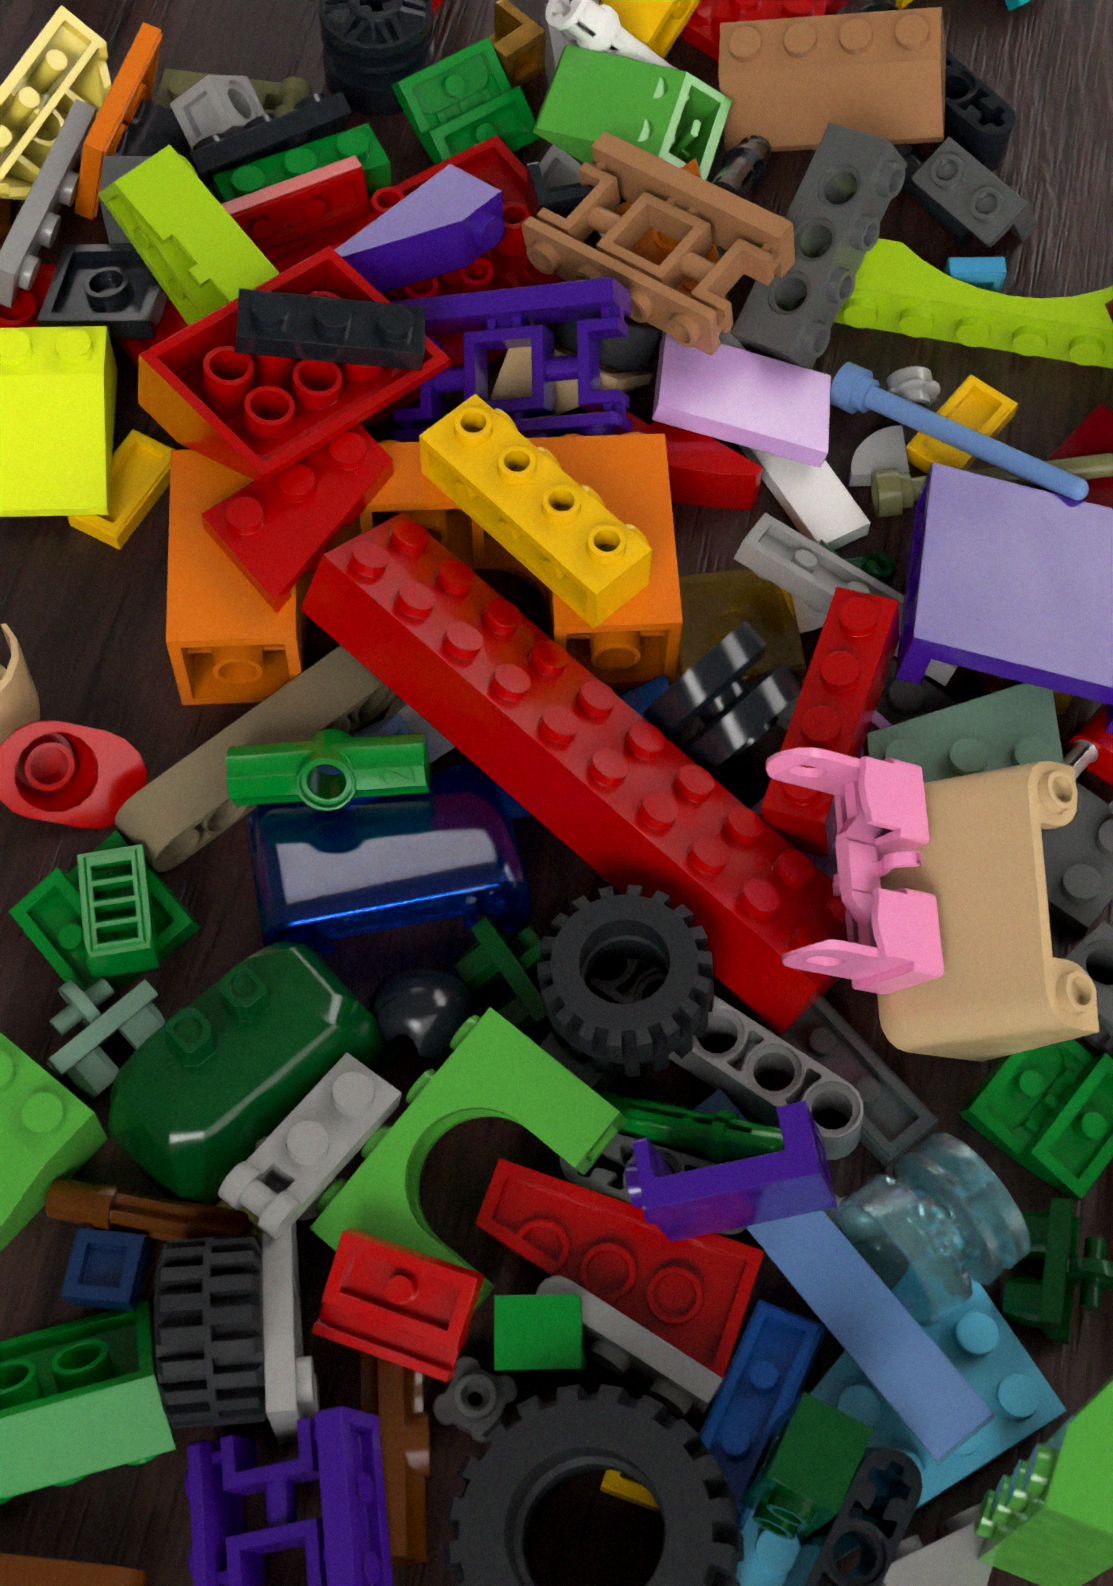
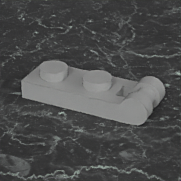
M346 1053L246 1161L240 1162L233 1168L223 1181L218 1196L235 1209H239L242 1206L246 1207L259 1217L257 1224L259 1228L275 1240L279 1239L397 1109L402 1093L357 1059ZM272 1175L288 1188L276 1194L264 1183Z
M552 1276L545 1279L539 1285L536 1295L576 1294L582 1299L583 1341L590 1345L587 1353L594 1361L616 1375L624 1376L625 1372L629 1370L652 1385L648 1391L649 1395L654 1400L664 1404L669 1411L685 1416L688 1410H690L697 1416L704 1417L719 1391L723 1378L570 1279L563 1276Z

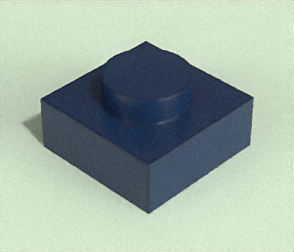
M77 1228L60 1296L68 1305L136 1312L152 1243L145 1234Z

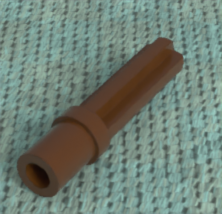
M58 1177L52 1182L46 1197L45 1208L48 1218L91 1226L96 1230L145 1234L146 1237L165 1241L247 1235L252 1233V1222L243 1211L131 1191L124 1185L107 1182L100 1185Z

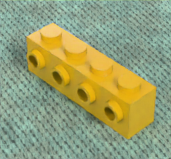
M474 394L419 435L421 473L593 629L649 584L652 548L643 533L631 524L624 525L605 508L602 499L591 487L587 485L580 486L561 469L555 456L548 449L542 446L536 447L518 431L510 416L499 408L492 409L478 395Z

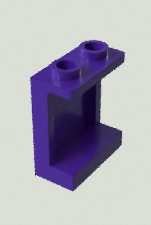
M806 1101L776 1107L785 1149L783 1151L672 1174L670 1167L650 1140L645 1137L632 1140L635 1162L625 1165L628 1192L634 1208L642 1207L647 1223H655L670 1242L837 1207L824 1141Z

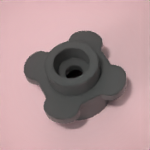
M462 1357L456 1362L455 1376L446 1393L438 1396L434 1401V1415L442 1425L454 1424L460 1430L470 1433L476 1442L488 1443L482 1434L497 1419L500 1421L505 1406L516 1400L517 1385L511 1376L507 1374L495 1376L481 1369L477 1359ZM473 1393H478L482 1396V1403L478 1406H472L468 1401L469 1396Z

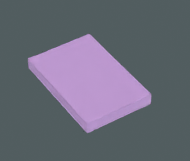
M665 332L660 342L652 420L821 468L828 454L831 375L721 343L717 351L711 356L695 347L688 348L678 344Z

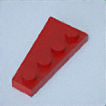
M501 1158L498 1159L475 1223L478 1229L548 1276H563L570 1279L710 1371L724 1378L764 1254L763 1250L715 1233L670 1242L655 1223H647L643 1208L641 1207L634 1208L632 1204L513 1162Z

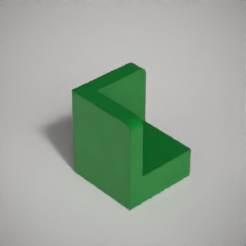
M576 1294L494 1295V1370L500 1372L588 1371V1356L583 1355L582 1299Z

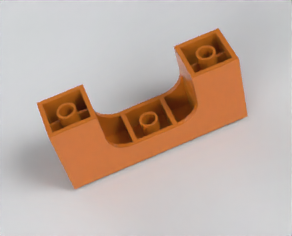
M627 432L621 435L601 436L566 434L561 437L527 438L536 447L542 446L548 449L559 462L561 469L580 486L587 485L600 496L605 508L624 525L631 524L638 528L652 548L649 584L594 629L421 473L419 442H399L396 440L377 442L393 459L394 474L351 526H343L324 549L325 553L404 512L415 522L422 525L433 538L471 569L502 570L515 574L531 584L545 604L549 637L564 647L568 654L611 689L637 688L661 675H667L669 687L675 682L683 619L665 433L644 434L641 432ZM192 449L171 450L166 645L182 705L262 702L306 670L307 615L300 608L318 565L312 572L305 571L290 589L291 598L276 613L206 532L201 518L203 512L255 480Z

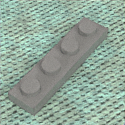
M78 99L75 100L0 250L1 305L12 308L21 288L30 291L40 268L41 259L37 257L41 246L51 248L58 234L61 216L57 214L61 205L71 206L76 198L83 143L96 119L97 107Z
M767 513L762 515L742 541L733 559L750 568L761 579L771 581L803 600L808 607L817 612L827 615L836 587L899 600L900 637L904 595ZM898 642V645H897V648H896V651H895V654H894V656H896V657H897V655H898L899 642ZM931 659L924 676H929L946 686L958 666Z

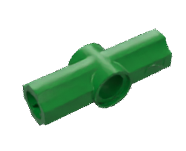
M325 729L317 731L307 741L231 746L226 754V782L229 799H232L234 806L304 801L307 805L317 810L332 811L342 808L350 802L351 798L429 793L430 760L428 743L424 733L352 738L351 735L341 730ZM322 764L333 765L339 768L342 773L335 775L325 774L319 771L316 766Z

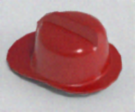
M56 720L33 721L15 729L0 744V800L13 813L30 819L79 828H106L115 824L117 812L125 801L146 786L147 770L140 753L125 738L106 730Z

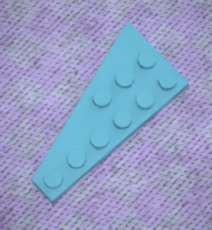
M943 1229L894 1288L892 1293L991 1409L995 1418L938 1465L846 1351L842 1353L809 1394L874 1428L866 1447L893 1448L906 1453L915 1461L921 1472L923 1486L915 1511L1067 1412ZM872 1469L869 1472L868 1481L877 1487L876 1495L886 1496L890 1484L881 1478L882 1470ZM851 1508L850 1517L868 1521L875 1525L876 1517L863 1515V1509ZM751 1509L743 1530H739L744 1537V1561L738 1562L736 1579L740 1586H784L806 1538L796 1533L794 1539L790 1540L765 1530L753 1521L752 1517L755 1511ZM851 1531L841 1535L835 1542L833 1549L834 1563L860 1547L856 1535Z

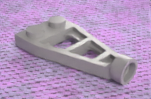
M269 1136L261 1138L256 1142V1150ZM272 1175L264 1183L276 1194L288 1188ZM296 1222L276 1240L262 1230L266 1414L279 1444L298 1442L297 1420L307 1417L315 1418V1412L320 1411L317 1373H314L312 1356L304 1357Z

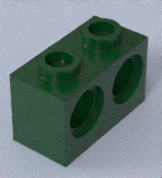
M803 1392L774 1422L739 1502L755 1511L752 1517L753 1521L765 1530L790 1540L794 1539L796 1533L806 1538L838 1514L874 1428Z

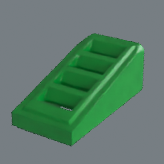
M143 844L77 854L85 956L92 979L160 968ZM129 865L132 867V873L100 879H95L94 871ZM134 887V894L97 900L96 892ZM136 908L135 915L100 920L99 913ZM138 928V936L102 941L101 934Z

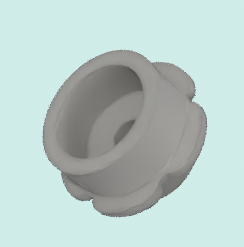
M905 367L893 372L886 380L888 392L928 410L931 409L932 404L937 400V395L941 391L939 383L933 380L932 372L926 367Z

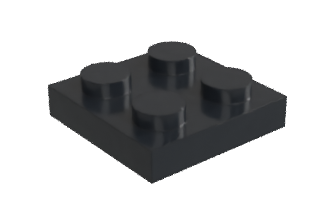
M65 244L37 318V323L39 327L107 326L110 339H155L168 296L132 244Z

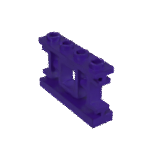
M614 277L389 301L392 304L425 307V335L442 351L443 343L431 336L463 333L464 366L449 367L420 385L419 408L393 410V422L398 424V430L390 432L391 440L419 442V435L428 429L421 427L432 426L444 417V392L464 390L465 401L476 394L492 409L499 408L510 416L518 431L525 438L561 437L566 434H580L583 436L621 435L632 432V421L626 418V408H630L629 396L620 389L600 390L599 339L628 337V324L624 322V316H631V292ZM577 321V355L554 357V332L544 325ZM531 346L532 397L488 401L487 351ZM578 379V405L589 412L603 411L532 418L555 415V381Z
M337 1406L316 1411L315 1418L298 1419L299 1458L258 1467L257 1440L229 1435L220 1437L219 1442L198 1440L188 1443V1468L185 1473L184 1484L186 1495L190 1502L192 1544L188 1553V1565L194 1586H266L264 1554L305 1545L308 1586H393L378 1415L344 1406ZM320 1479L322 1519L313 1518L298 1522L295 1485ZM265 1492L267 1528L245 1533L243 1495Z

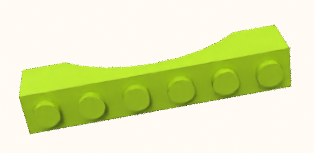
M878 238L874 247L866 252L855 276L853 293L849 300L841 306L834 320V323L846 324L855 328H870L905 334L915 338L924 337L960 343L969 347L979 346L1015 352L1024 356H1039L1074 362L1084 366L1093 365L1113 369V322L1105 306L1106 303L1113 300V285L1102 290L1070 297L1032 298L1010 296L977 288L948 276L922 260L903 242Z

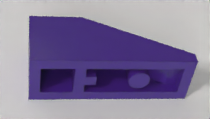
M449 164L335 249V251L380 293L465 268L486 251L494 248L505 237L502 191Z

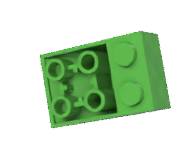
M566 44L560 55L533 133L581 162L592 164L591 145L605 131L679 168L696 158L702 179L707 180L732 100L686 71Z

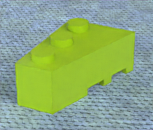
M170 144L98 193L188 326L239 297V288L252 290L280 274L201 182L191 163L184 156L178 154Z

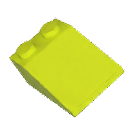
M107 326L0 328V517L109 515L118 370Z

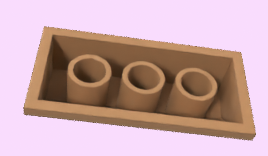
M942 7L720 23L719 88L721 94L732 100L723 127L726 153L731 148L739 145L745 137L749 141L752 135H759L769 142L772 152L817 149L829 123L889 139L893 145L944 142L946 34Z

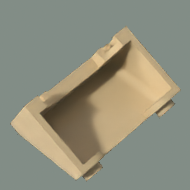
M1039 761L924 783L929 842L925 846L912 850L921 851L922 865L893 868L890 870V873L880 877V884L882 889L891 891L908 888L936 896L944 973L939 978L887 995L878 994L881 1028L888 1041L897 1049L908 1053L984 1062L1098 1033L1097 993L1092 979L1077 963L1053 957L1042 829H1056L1065 826L1073 820L1077 811L1078 798L1074 766L1052 761Z

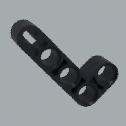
M878 2L866 5L854 13L900 9L892 4ZM946 50L944 141L948 137L952 138L988 170H997L1003 164L1016 120L1015 112L1006 101Z
M866 1447L838 1514L806 1537L784 1586H881L920 1500L923 1488L922 1478L915 1461L906 1453L893 1448ZM872 1469L882 1470L881 1478L890 1484L886 1496L876 1495L877 1487L868 1481L869 1472ZM851 1508L863 1509V1515L876 1517L875 1525L868 1521L850 1517ZM851 1531L856 1535L860 1543L861 1555L855 1568L842 1574L834 1563L833 1549L838 1538L844 1533Z

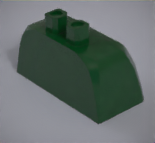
M291 941L275 942L246 958L242 963L237 964L211 988L165 1022L160 1029L147 1038L121 1067L114 1080L110 1094L108 1134L163 1197L216 1206L222 1200L218 1196L219 1189L233 1168L240 1162L246 1161L256 1151V1142L261 1138L270 1136L346 1053L379 1075L397 1060V1048L393 1042L388 1043L385 1040L374 1016L308 945Z

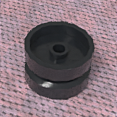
M745 620L663 692L643 714L665 737L675 736L698 716L705 726L683 745L682 752L696 764L711 773L732 754L737 758L779 720L777 714L800 694L803 683L785 663L772 665L751 685L745 680L743 675L765 655L767 643Z

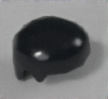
M414 967L393 972L384 978L371 996L369 1012L377 1020V1024L388 1043H392L398 1034L408 1035L412 1038L421 1057L438 1058L450 1056L454 1052L450 1047V1043L459 1028L472 1017V1001L464 983L450 972L429 967Z

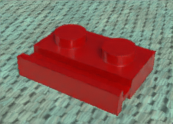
M353 1228L342 1231L321 1300L324 1303L319 1319L314 1323L312 1333L448 1382L455 1376L457 1369L455 1365L460 1349L464 1346L485 1275Z

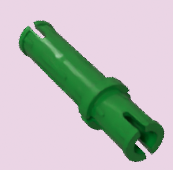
M602 1089L596 1092L620 1111L628 1120L618 1133L634 1139L647 1137L654 1145L705 1156L708 1161L716 1164L785 1150L779 1127L765 1126L741 1120L738 1114L733 1111L721 1109L716 1114L703 1113L670 1104L627 1097Z

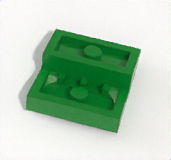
M489 37L481 39L391 84L412 128L435 165L495 135L503 141L511 152L541 138L533 133L536 122L521 87L511 88Z
M115 830L92 852L133 846V844L126 836ZM146 861L160 962L201 928V926ZM78 865L69 873L56 868L8 912L63 981L70 980L82 992H85L101 978L92 979L86 963ZM129 865L94 871L95 879L130 874L132 873V867ZM134 887L96 892L97 900L134 894ZM136 908L99 913L100 920L135 915ZM138 928L101 934L102 941L138 936ZM147 970L102 978L108 982L114 992H117Z
M1075 1039L1001 1057L958 1114L996 1147L1035 1176L1073 1200H1080L1113 1157V1059L1107 1053L1093 1057Z

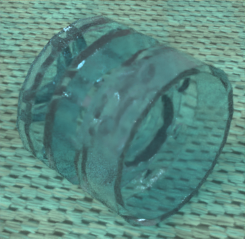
M934 1133L921 1143L917 1153H907L902 1156L895 1166L897 1180L890 1175L877 1174L841 1200L837 1208L840 1225L848 1241L921 1327L930 1329L970 1299L973 1295L971 1280L979 1284L990 1285L1003 1273V1268H1013L1025 1259L1031 1251L1030 1235L1022 1214L1004 1184L986 1162L970 1147L948 1133Z

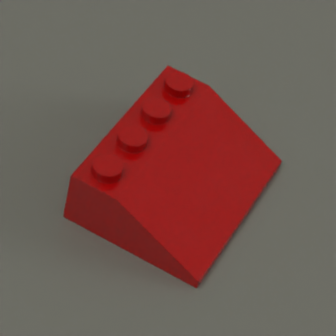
M330 246L252 289L390 303ZM237 298L139 354L138 404L178 443L262 484L449 368L451 359L426 335L422 370L235 353L238 312Z

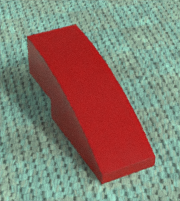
M592 411V412H588V413H597V412H603V411ZM626 411V418L632 421V432L644 434L665 433L671 501L726 509H751L755 505L763 467L710 436L657 421L649 425Z

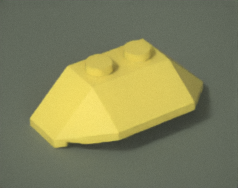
M62 5L0 86V198L26 200L75 100L78 99L97 107V117L112 86L106 63L108 59L106 41Z

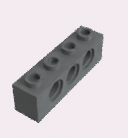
M833 123L828 124L785 216V219L793 222L795 263L782 278L774 274L775 278L768 286L757 280L755 281L731 332V335L750 352L810 370L816 359L825 352L829 344L830 329L841 306L851 297L855 287L857 271L866 252L870 251L876 244L880 233V222L891 199L899 194L904 183L905 169L908 164L889 139ZM855 192L854 196L849 201L843 203L844 199L849 194ZM831 244L823 255L817 257L825 246ZM806 296V299L803 302V304L797 309L793 310V307L796 304V302L802 297Z

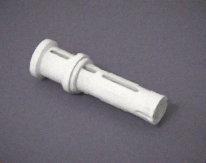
M549 0L545 12L546 21L554 29L566 30L576 37L579 47L679 70L620 25L618 14L610 6L605 4L598 5L593 0H572L571 3L569 0Z

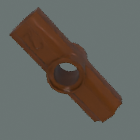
M360 1351L361 1411L378 1415L391 1567L427 1562L425 1479H431L429 1411L424 1412L423 1385H425V1377L420 1372Z

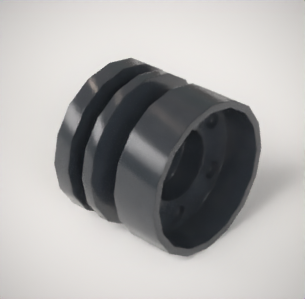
M320 0L319 20L321 40L324 45L325 82L331 94L335 95L342 92L352 111L368 116H390L404 112L391 84L435 63L432 0Z

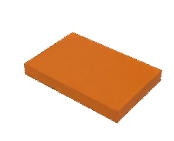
M145 22L142 23L83 143L74 213L91 220L97 217L101 209L98 193L101 188L103 156H114L142 99L152 101L163 34H161V29Z

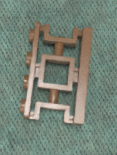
M604 131L591 145L593 163L584 162L578 169L581 187L591 186L593 190L567 218L543 207L536 214L537 219L529 216L521 224L527 257L531 264L540 272L547 275L554 274L568 282L614 277L631 292V316H628L629 318L639 323L647 322L668 333L678 344L688 348L695 347L712 356L720 347L719 333L722 331L727 334L733 327L731 302L723 299V297L742 275L745 274L768 286L775 278L774 274L782 278L795 263L793 222ZM620 198L632 203L631 207L622 216L612 212L619 204ZM650 227L680 242L659 266L629 251ZM594 230L605 234L596 244V249L583 243ZM712 243L727 250L717 263L704 258L712 249ZM687 276L700 282L690 293L691 298L676 291V288Z

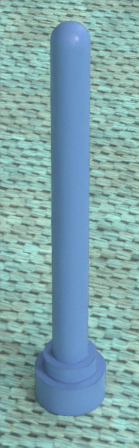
M847 362L839 369L830 387V404L850 414H854L857 411L866 413L870 409L1056 494L1067 496L1074 500H1083L1088 494L1089 486L1083 478L881 389L879 381L873 379V373L868 369L852 362Z

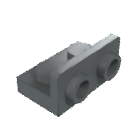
M950 137L940 145L912 177L913 182L919 189L987 247H992L1008 231L1024 243L1039 227L1028 202Z

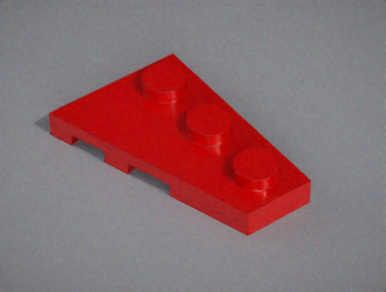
M359 423L261 484L254 481L201 514L203 527L273 610L278 613L291 598L290 589L306 570L312 572L316 568L322 555L325 553L324 549L343 526H351L394 474L393 459Z

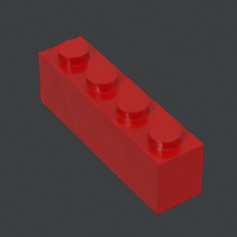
M836 587L780 752L787 749L813 747L861 758L866 734L870 731L873 714L877 709L900 638L899 600ZM800 765V766L806 767V768H815V767H811V766ZM771 778L761 805L763 821L795 849L828 857L837 831L834 795Z

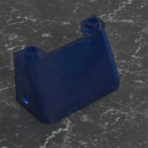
M474 763L459 764L450 768L446 773L430 775L429 793L351 798L350 802L342 808L332 811L317 810L307 805L304 801L258 804L256 810L246 817L245 827L264 947L280 941L304 943L310 948L319 944L322 955L334 952L332 941L334 939L462 916L464 928L475 926L477 924V915H485L492 918L495 928H503L506 932L522 930L529 925L530 889L501 787Z

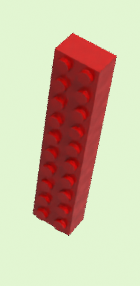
M403 512L322 555L300 610L622 895L627 894V885H637L643 887L644 897L652 899L656 890L670 895L672 910L684 904L693 913L694 927L702 925L708 937V951H712L713 975L778 1033L782 1035L841 978L793 969L782 963L783 954L829 939L848 942L845 917L847 908L842 902L841 895H833V881L817 868L806 855L796 850L767 825L756 812L746 807L718 783L707 770L696 764L668 740L657 727L646 721L618 697L608 685L602 683L568 654L564 647L554 642L525 617L515 605L504 599L475 574L467 564L460 561L433 538L422 525Z

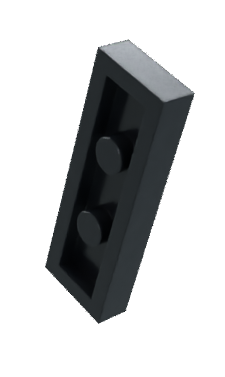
M342 92L325 98L323 93L313 94L299 101L294 106V111L277 118H275L273 113L263 114L249 121L244 126V131L227 138L222 133H218L200 140L193 146L194 151L189 153L188 161L195 169L201 182L206 187L214 185L212 175L343 132L352 111Z
M239 288L235 353L422 370L425 355V307Z

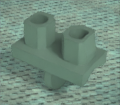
M99 979L85 992H82L70 980H67L58 988L59 994L68 1006L50 1019V1024L61 1036L80 1021L86 1026L82 1032L48 1059L49 1062L46 1066L58 1080L66 1075L74 1085L94 1099L114 1082L115 1077L120 1071L100 1046L119 1031L136 1051L147 1038L164 1025L166 1021L152 1003L158 996V993L146 979L102 1015L97 1007L115 993L105 979Z

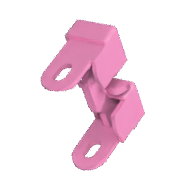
M813 747L787 749L767 758L765 763L766 771L770 778L834 795L837 822L835 847L838 873L833 876V895H841L842 902L847 908L845 917L848 942L829 939L783 954L782 963L793 969L851 979L854 989L883 995L941 977L944 973L936 896L908 888L891 891L882 889L880 884V877L890 873V870L893 868L922 865L921 851H912L925 846L929 842L921 766L894 758L884 760L868 756L855 758ZM800 765H806V766H811V767H815V768H806V767H802V766H800Z

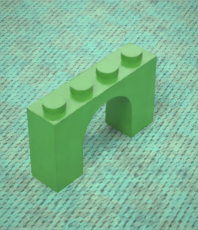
M490 1007L481 1018L473 1015L459 1028L450 1043V1047L454 1052L437 1072L429 1069L414 1083L406 1096V1102L410 1105L393 1126L389 1123L382 1125L366 1142L361 1152V1156L365 1161L348 1181L344 1178L339 1179L324 1193L316 1206V1211L320 1216L311 1225L310 1229L335 1251L337 1250L342 1231L353 1228L478 1272L435 1234L428 1224L421 1207L419 1196L420 1175L425 1159L438 1139L451 1128L471 1119L481 1117L503 1118L516 1122L528 1129L581 1174L585 1175L628 1120L614 1106ZM485 1277L474 1313L495 1288V1285Z

